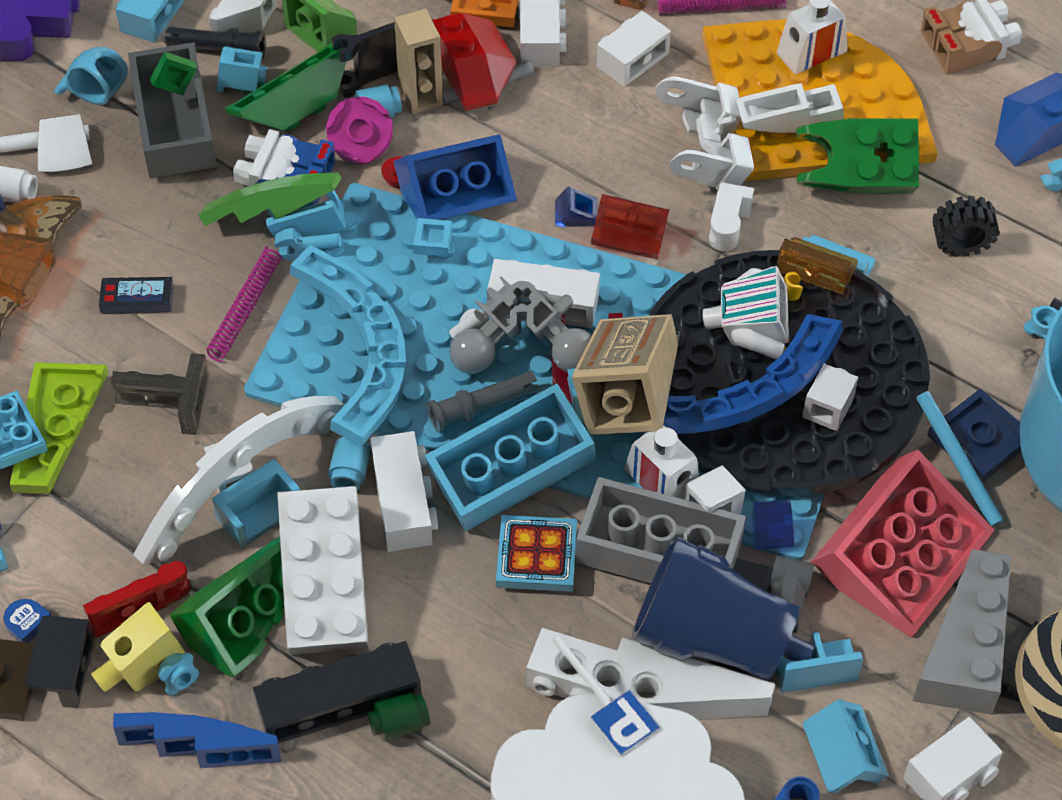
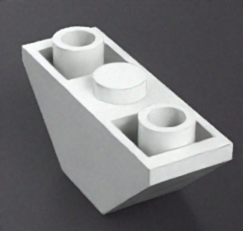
M222 0L218 7L213 8L211 11L209 25L212 27V31L226 32L230 28H236L239 32L243 33L262 30L276 9L275 0Z

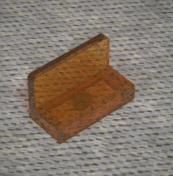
M792 237L791 240L784 239L779 250L777 267L781 273L796 272L801 280L844 294L857 267L858 260L797 237Z

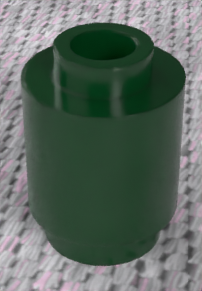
M412 693L375 702L373 703L374 711L368 713L372 734L374 736L380 735L383 742L421 732L422 727L430 725L427 704L422 694L413 696Z

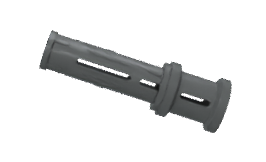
M530 370L519 376L470 393L467 390H459L455 393V396L439 402L435 400L428 401L427 411L430 421L438 433L444 431L445 426L462 420L465 422L473 421L476 418V413L532 393H538V384H532L537 379Z

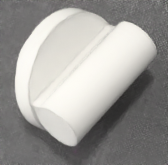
M479 309L467 310L462 315L459 323L449 331L450 336L454 339L456 334L465 329H480L489 320L487 314Z

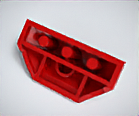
M465 13L433 19L432 21L440 35L441 68L465 110L469 111L497 104L501 97V92L507 85L516 67V59L493 21Z

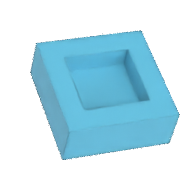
M417 218L413 254L448 257L452 236V221Z

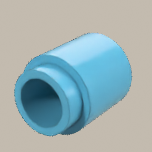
M382 85L356 91V98L365 96L378 101L387 109L390 118H393L396 113L402 112L401 99L396 86Z
M344 437L338 438L335 441L328 472L331 479L330 484L333 488L356 486V490H359L360 485L365 482L371 447L367 442L361 447Z

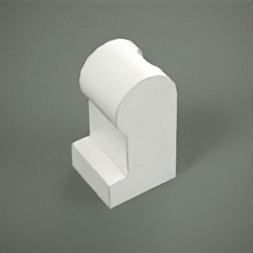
M720 182L711 217L709 243L714 249L727 252L737 247L741 228L740 217H750L754 188Z

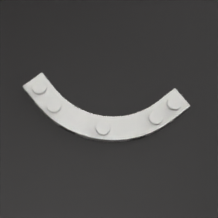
M335 396L297 398L282 403L280 411L268 417L262 412L229 433L196 463L199 471L183 489L176 486L149 525L133 555L142 564L167 562L176 553L180 538L186 528L193 523L195 514L235 470L245 466L256 454L283 440L303 435L327 434L331 431V420L342 409L344 404Z

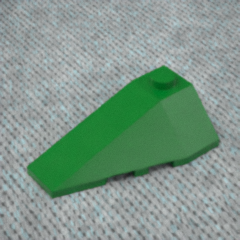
M280 536L196 592L169 614L187 646L229 677H235L262 653L267 644L265 639L273 625L279 624L284 616L282 612L285 604Z

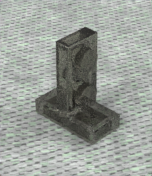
M191 353L186 377L174 374L155 375L143 374L137 371H113L110 385L116 404L178 409L177 414L182 434L197 435L209 380L205 354Z

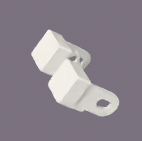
M669 77L659 82L655 89L656 96L661 102L683 107L682 116L687 132L698 135L703 152L685 150L676 155L669 164L672 173L697 180L698 184L715 187L717 190H719L720 182L741 186L753 171L754 164L748 138L731 134L741 121L735 101L736 98H739L737 87L723 83L712 86L681 77ZM677 88L685 92L683 94L668 92V90ZM685 161L693 162L692 167L682 165V163Z

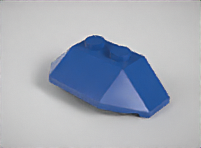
M1056 72L1004 97L995 146L1015 167L1062 144L1061 73Z

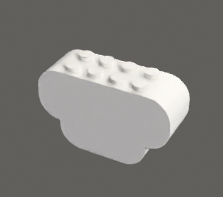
M591 693L576 694L557 704L548 717L545 730H525L506 740L496 755L491 775V800H744V793L740 783L731 772L720 765L709 762L711 742L704 726L695 717L680 710L641 703L659 725L660 729L620 756L590 719V716L605 707L597 695ZM609 697V698L611 699V701H614L615 699H617V698Z

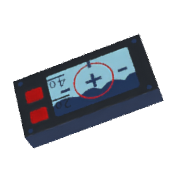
M102 278L99 298L100 313L172 312L173 278Z

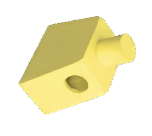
M148 602L101 642L100 646L110 660L93 671L91 675L104 692L123 679L136 692L159 679L158 669L166 657L175 653L183 654L186 652L150 602Z

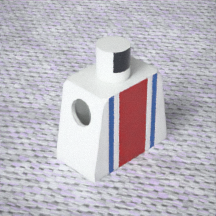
M809 0V5L795 10L788 15L777 54L791 71L797 74L847 52L846 18L831 0Z
M664 425L663 428L657 431L647 432L632 444L624 468L643 489L684 499L686 483L699 477L698 462L695 454L678 439L673 429L666 428Z

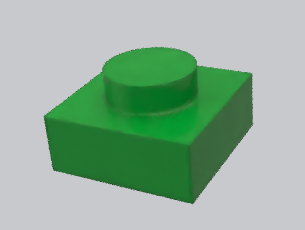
M164 51L150 78L152 85L183 96L197 70L195 61Z

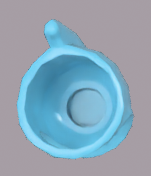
M108 47L90 48L83 51L73 60L66 75L57 85L54 92L57 95H61L69 90L86 102L95 105L107 104L127 78V63L113 49Z

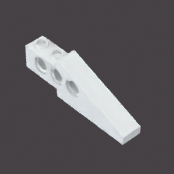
M541 628L526 667V686L531 687L541 695H556L568 698L576 694H595L579 673L568 675L562 672L565 669H576L553 642V638L559 636L608 697L618 698L630 690L640 703L680 710L692 715L696 719L768 716L775 688L774 683L692 658L677 660L676 657L655 651V648L623 637L618 650H614L545 628ZM609 680L615 682L616 685L608 687L600 684V682ZM641 692H649L653 694L654 697L647 699L640 697L638 694Z

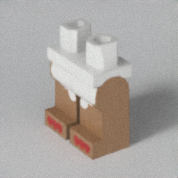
M988 0L965 1L956 7L939 11L937 6L924 9L920 31L931 50L935 51L934 55L947 75L988 62L994 58L996 60L1005 58L1007 47L1019 44L1022 36V29L1017 22L1006 25L1002 24V22L1007 21L1009 15L1008 7L1003 0L989 3Z

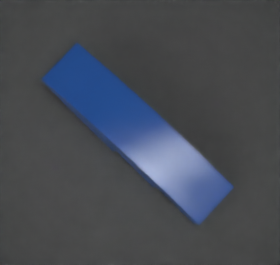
M161 712L113 713V729L119 746L155 743L159 757L196 754L200 768L281 762L277 736L241 724L197 715Z

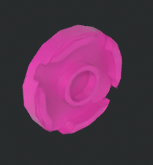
M365 96L341 101L330 112L326 123L327 140L334 142L335 154L342 160L352 164H369L380 159L389 149L393 139V123L387 109L378 101Z

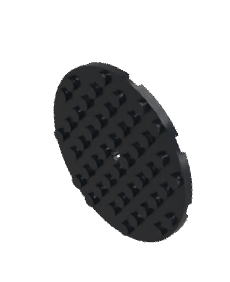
M787 250L751 251L717 259L714 261L713 266L705 268L696 274L692 271L673 284L661 296L652 308L649 316L672 314L678 339V348L669 396L695 395L696 400L718 397L717 391L732 387L746 380L750 383L757 381L767 374L766 368L776 360L758 352L732 345L723 328L707 330L703 321V309L721 306V287L727 282L736 280L749 269L765 270L777 266L783 278L789 272H796L800 276L799 285L803 287L800 298L795 301L788 300L789 343H785L784 347L788 348L807 314L842 321L843 333L825 364L846 370L850 374L857 376L858 382L854 399L838 430H832L803 418L806 396L817 377L816 375L802 390L786 402L748 422L711 431L677 434V437L695 454L698 470L704 474L723 465L742 487L750 492L774 496L817 495L849 487L869 478L893 461L908 445L924 413L916 398L928 391L930 382L929 360L920 332L910 315H904L901 309L893 302L894 297L881 285L843 263L819 256L818 260L793 256L794 251Z

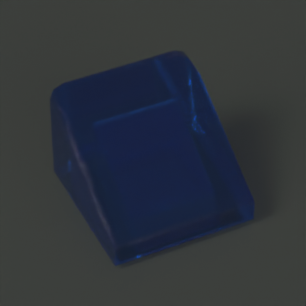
M567 186L555 200V225L561 227H595L597 225V197Z
M791 501L755 502L751 514L755 548L794 547Z

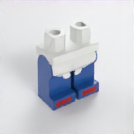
M269 129L265 138L249 135L244 148L245 157L255 159V161L252 163L240 159L237 160L233 174L235 182L251 186L271 179L300 174L332 173L335 166L334 142L322 139L319 145L300 141L290 135L279 136L278 131ZM321 197L300 208L318 204Z

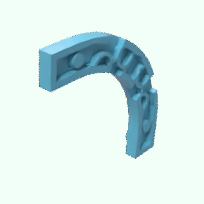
M309 245L291 264L290 275L321 291L341 305L356 322L366 343L368 368L365 377L354 395L331 420L330 430L362 447L391 412L399 396L406 362L403 332L389 302H383L380 296L372 289L373 284L367 278L337 258Z

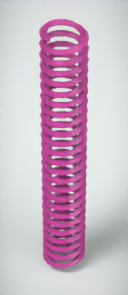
M268 246L264 248L248 279H246L241 291H239L231 308L221 322L219 329L214 334V338L211 339L209 346L206 348V352L211 359L223 362V359L215 358L209 350L218 357L223 358L227 356L226 353L232 347L231 344H234V340L237 339L236 336L242 330L241 327L246 323L251 310L254 309L253 306L258 302V298L261 297L263 290L266 288L265 286L268 285L270 277L273 276L272 273L275 272L277 265L282 260V256L276 250L268 249ZM268 251L275 253L276 255L279 256V258H277V257H276L275 255H273V254L268 253ZM212 348H215L217 351L223 353V355L215 352Z

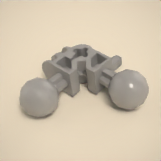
M500 277L504 286L498 292L489 287L487 292L491 299L486 304L475 301L490 319L480 329H465L456 334L449 350L452 363L461 372L468 374L480 373L492 363L495 355L494 345L505 334L513 340L521 333L522 321H527L528 328L539 340L545 336L553 344L551 351L553 361L559 369L568 373L567 369L576 368L592 335L583 329H568L561 322V316L573 306L574 302L570 295L558 296L548 294V291L537 290L533 284L527 281H518L510 285L503 277ZM521 295H524L526 298L529 297L531 300L528 306L523 303L520 304L518 298Z

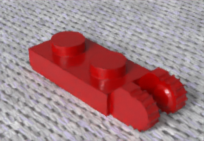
M180 560L170 562V564L161 565L157 573L143 579H137L125 587L109 594L100 595L93 601L84 604L85 615L90 622L94 637L98 638L116 630L148 602L156 611L167 607L168 604L188 595L192 587L190 579L187 578L188 571L184 562L181 563Z

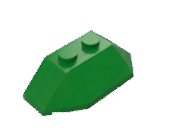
M332 44L327 45L280 76L226 107L227 114L283 131H290L301 124V119L309 114L314 115L322 112L327 108V103L337 97L346 62L340 61V49L333 50Z

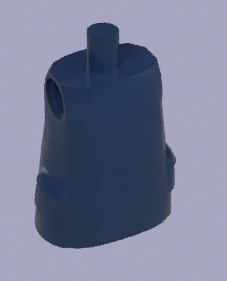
M679 536L674 537L664 553L641 605L631 638L634 641L654 647L655 651L676 657L677 660L694 657L728 664L767 681L771 679L782 657L793 662L809 660L814 649V644L791 635L800 607L769 594L749 582L730 568V564L723 555H718L701 544L696 546Z

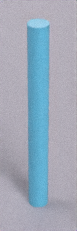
M926 391L916 398L982 514L992 527L998 525L1004 519L931 393Z

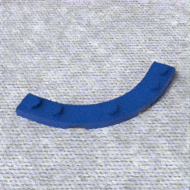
M807 314L788 348L776 361L766 368V375L753 383L746 380L732 387L717 391L718 397L696 400L695 395L668 396L663 425L666 428L673 429L676 434L711 431L748 422L783 404L802 390L817 375L823 364L826 363L843 333L842 321Z

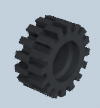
M962 196L957 197L956 203H952L949 200L945 202L946 208L940 206L937 208V213L933 214L932 223L937 246L945 254L951 252L952 256L957 257L959 253H963V257H968L969 252L974 251L975 255L981 253L980 248L983 247L986 250L991 248L990 243H996L998 240L997 236L1000 235L995 208L990 201L986 202L983 197H979L977 201L975 196H968L967 200H963Z

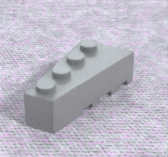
M972 549L919 679L913 701L993 714L1001 693L1011 555Z

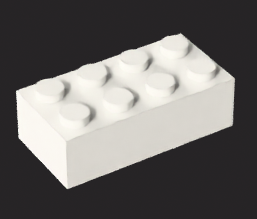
M356 486L277 492L287 649L290 655L369 648Z

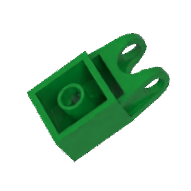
M849 118L807 124L796 129L797 138L821 145L828 155V163L825 167L798 174L797 184L800 186L844 192V194H913L919 187L918 118ZM878 150L882 151L888 158L885 162H881L880 156H875L874 153L876 154Z

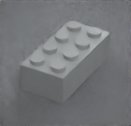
M598 477L576 538L575 563L651 583L669 544L675 536H679L696 546L701 544L718 555H723L730 564V568L733 569L743 540L746 516L718 508L712 512H707L699 503Z

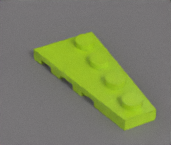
M34 362L26 407L46 442L47 452L13 465L10 480L12 493L50 494L109 374L107 365Z

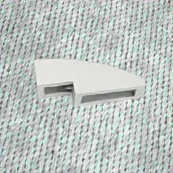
M798 83L735 99L743 127L747 129L777 133H796V129L803 125L844 119L843 106L835 84L804 91L802 84Z

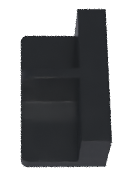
M43 616L41 618L25 680L27 689L57 692L62 707H79L95 641L88 619Z

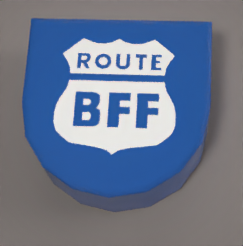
M20 599L11 603L5 610L3 616L4 624L10 635L17 641L29 643L38 633L41 618L43 616H51V613L32 599Z

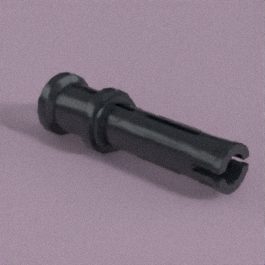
M168 26L166 29V33L171 34V36H165L167 47L194 43L195 49L222 51L224 46L263 53L262 59L266 51V35L264 31H257L253 34L239 32L236 28H230L226 32Z

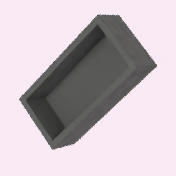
M187 43L128 53L149 178L217 168L195 44ZM164 51L195 61L197 70L183 96L152 85L150 78Z

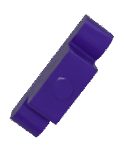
M0 0V60L23 61L28 59L35 50L33 36L69 38L72 34L74 12H80L81 0Z

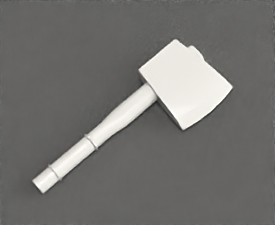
M80 114L42 119L39 121L38 132L0 137V152L38 148V172L63 171L91 165L92 160L87 141L91 140L89 125L82 124Z

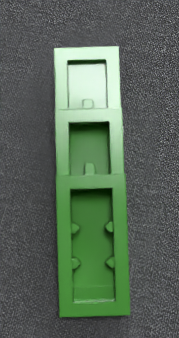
M339 172L300 174L267 180L238 189L207 203L198 216L205 227L232 212L235 213L240 223L267 209H270L274 217L279 219L333 191L342 177Z

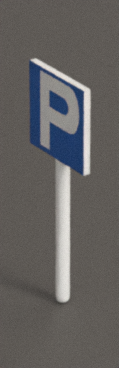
M559 636L553 638L555 645L605 705L601 710L590 716V719L620 756L660 729L659 725L630 690L614 701H611Z

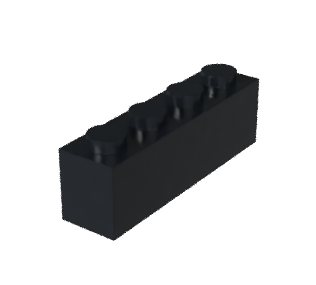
M402 641L399 643H385L377 647L376 650L360 655H345L337 662L324 666H309L301 670L300 673L288 677L267 679L261 685L253 687V692L265 733L277 736L279 744L366 717L369 712L374 711L373 703L412 693L413 696L422 694L421 680L407 641Z

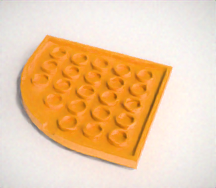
M787 19L703 26L702 38L714 86L718 83L737 87L740 98L798 83L802 84L804 91L835 84L843 106L844 119L918 118L919 164L936 162L938 152L923 104L911 79L889 55L862 37L847 32V52L794 74L777 54ZM742 121L731 132V134L747 137L749 140L754 169L745 181L795 177L800 173L821 169L828 163L827 152L821 145L799 139L796 133H777L747 129L743 127ZM878 150L876 154L874 153L875 156H880L881 162H885L888 158L882 151Z

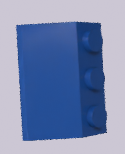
M501 134L411 154L393 161L401 194L416 218L441 220L517 201Z

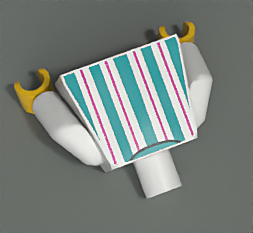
M777 266L765 270L749 269L736 280L727 282L721 287V306L703 309V321L706 329L723 328L732 345L740 346L777 360L787 349L784 347V344L789 343L788 300L795 301L800 298L803 287L799 285L800 276L796 272H789L783 278Z

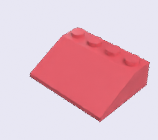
M917 449L895 459L811 563L839 591L911 637L915 635L962 574L972 549L980 550L995 530Z

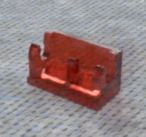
M602 194L590 244L658 260L670 209Z

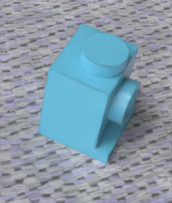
M223 46L219 61L216 91L223 92L224 87H230L236 91L247 92L257 90L258 85H265L267 66L261 65L263 53Z

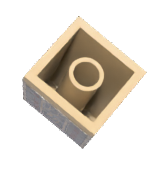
M672 314L600 319L572 376L589 435L648 432L663 428L678 348V339Z

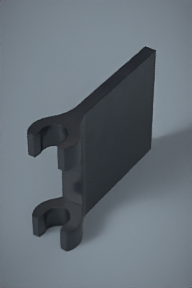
M395 22L359 35L339 34L332 38L333 50L340 49V61L347 62L352 59L354 61V71L344 70L340 85L347 84L342 86L344 98L354 96L357 90L369 82L398 72Z

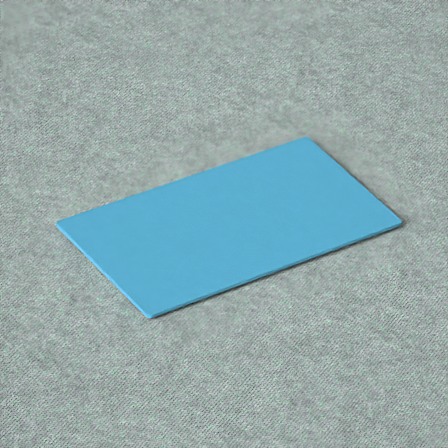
M358 183L350 184L341 200L343 202L346 230L336 232L340 233L341 247L320 249L349 265L373 284L372 289L380 296L383 302H389L403 332L406 362L401 390L391 412L372 435L385 436L414 431L417 446L424 445L425 450L429 452L553 386L551 342L545 336L539 340L528 328L527 321H522L521 333L513 340L505 334L494 345V359L484 371L475 374L463 373L451 361L449 350L453 338L450 336L449 331L459 323L462 315L467 310H482L475 303L476 300L483 304L487 303V288L494 259L516 260L518 262L538 265L547 264L554 267L575 270L584 269L600 273L599 298L593 328L565 325L568 329H583L590 334L594 333L600 319H608V313H623V318L649 316L652 308L661 296L673 284L687 275L466 213L441 219L452 221V236L448 257L413 254L417 218L404 197ZM300 280L244 386L245 395L248 398L281 407L282 403L311 396H335L345 405L359 388L368 368L366 343L359 327L349 313L336 301ZM530 370L534 373L537 381L532 384H538V393H532L476 413V418L473 421L465 422L462 420L445 426V430L438 433L435 431L427 411L428 401L435 400L439 402L455 396V393L459 390H467L470 393L519 376ZM647 432L595 434L590 436L595 443L597 460L548 487L586 499L591 498L598 477L642 488L624 468L632 444ZM698 470L699 477L704 475V473ZM745 490L741 515L746 516L741 545L801 561L805 556L825 493L807 496H774Z

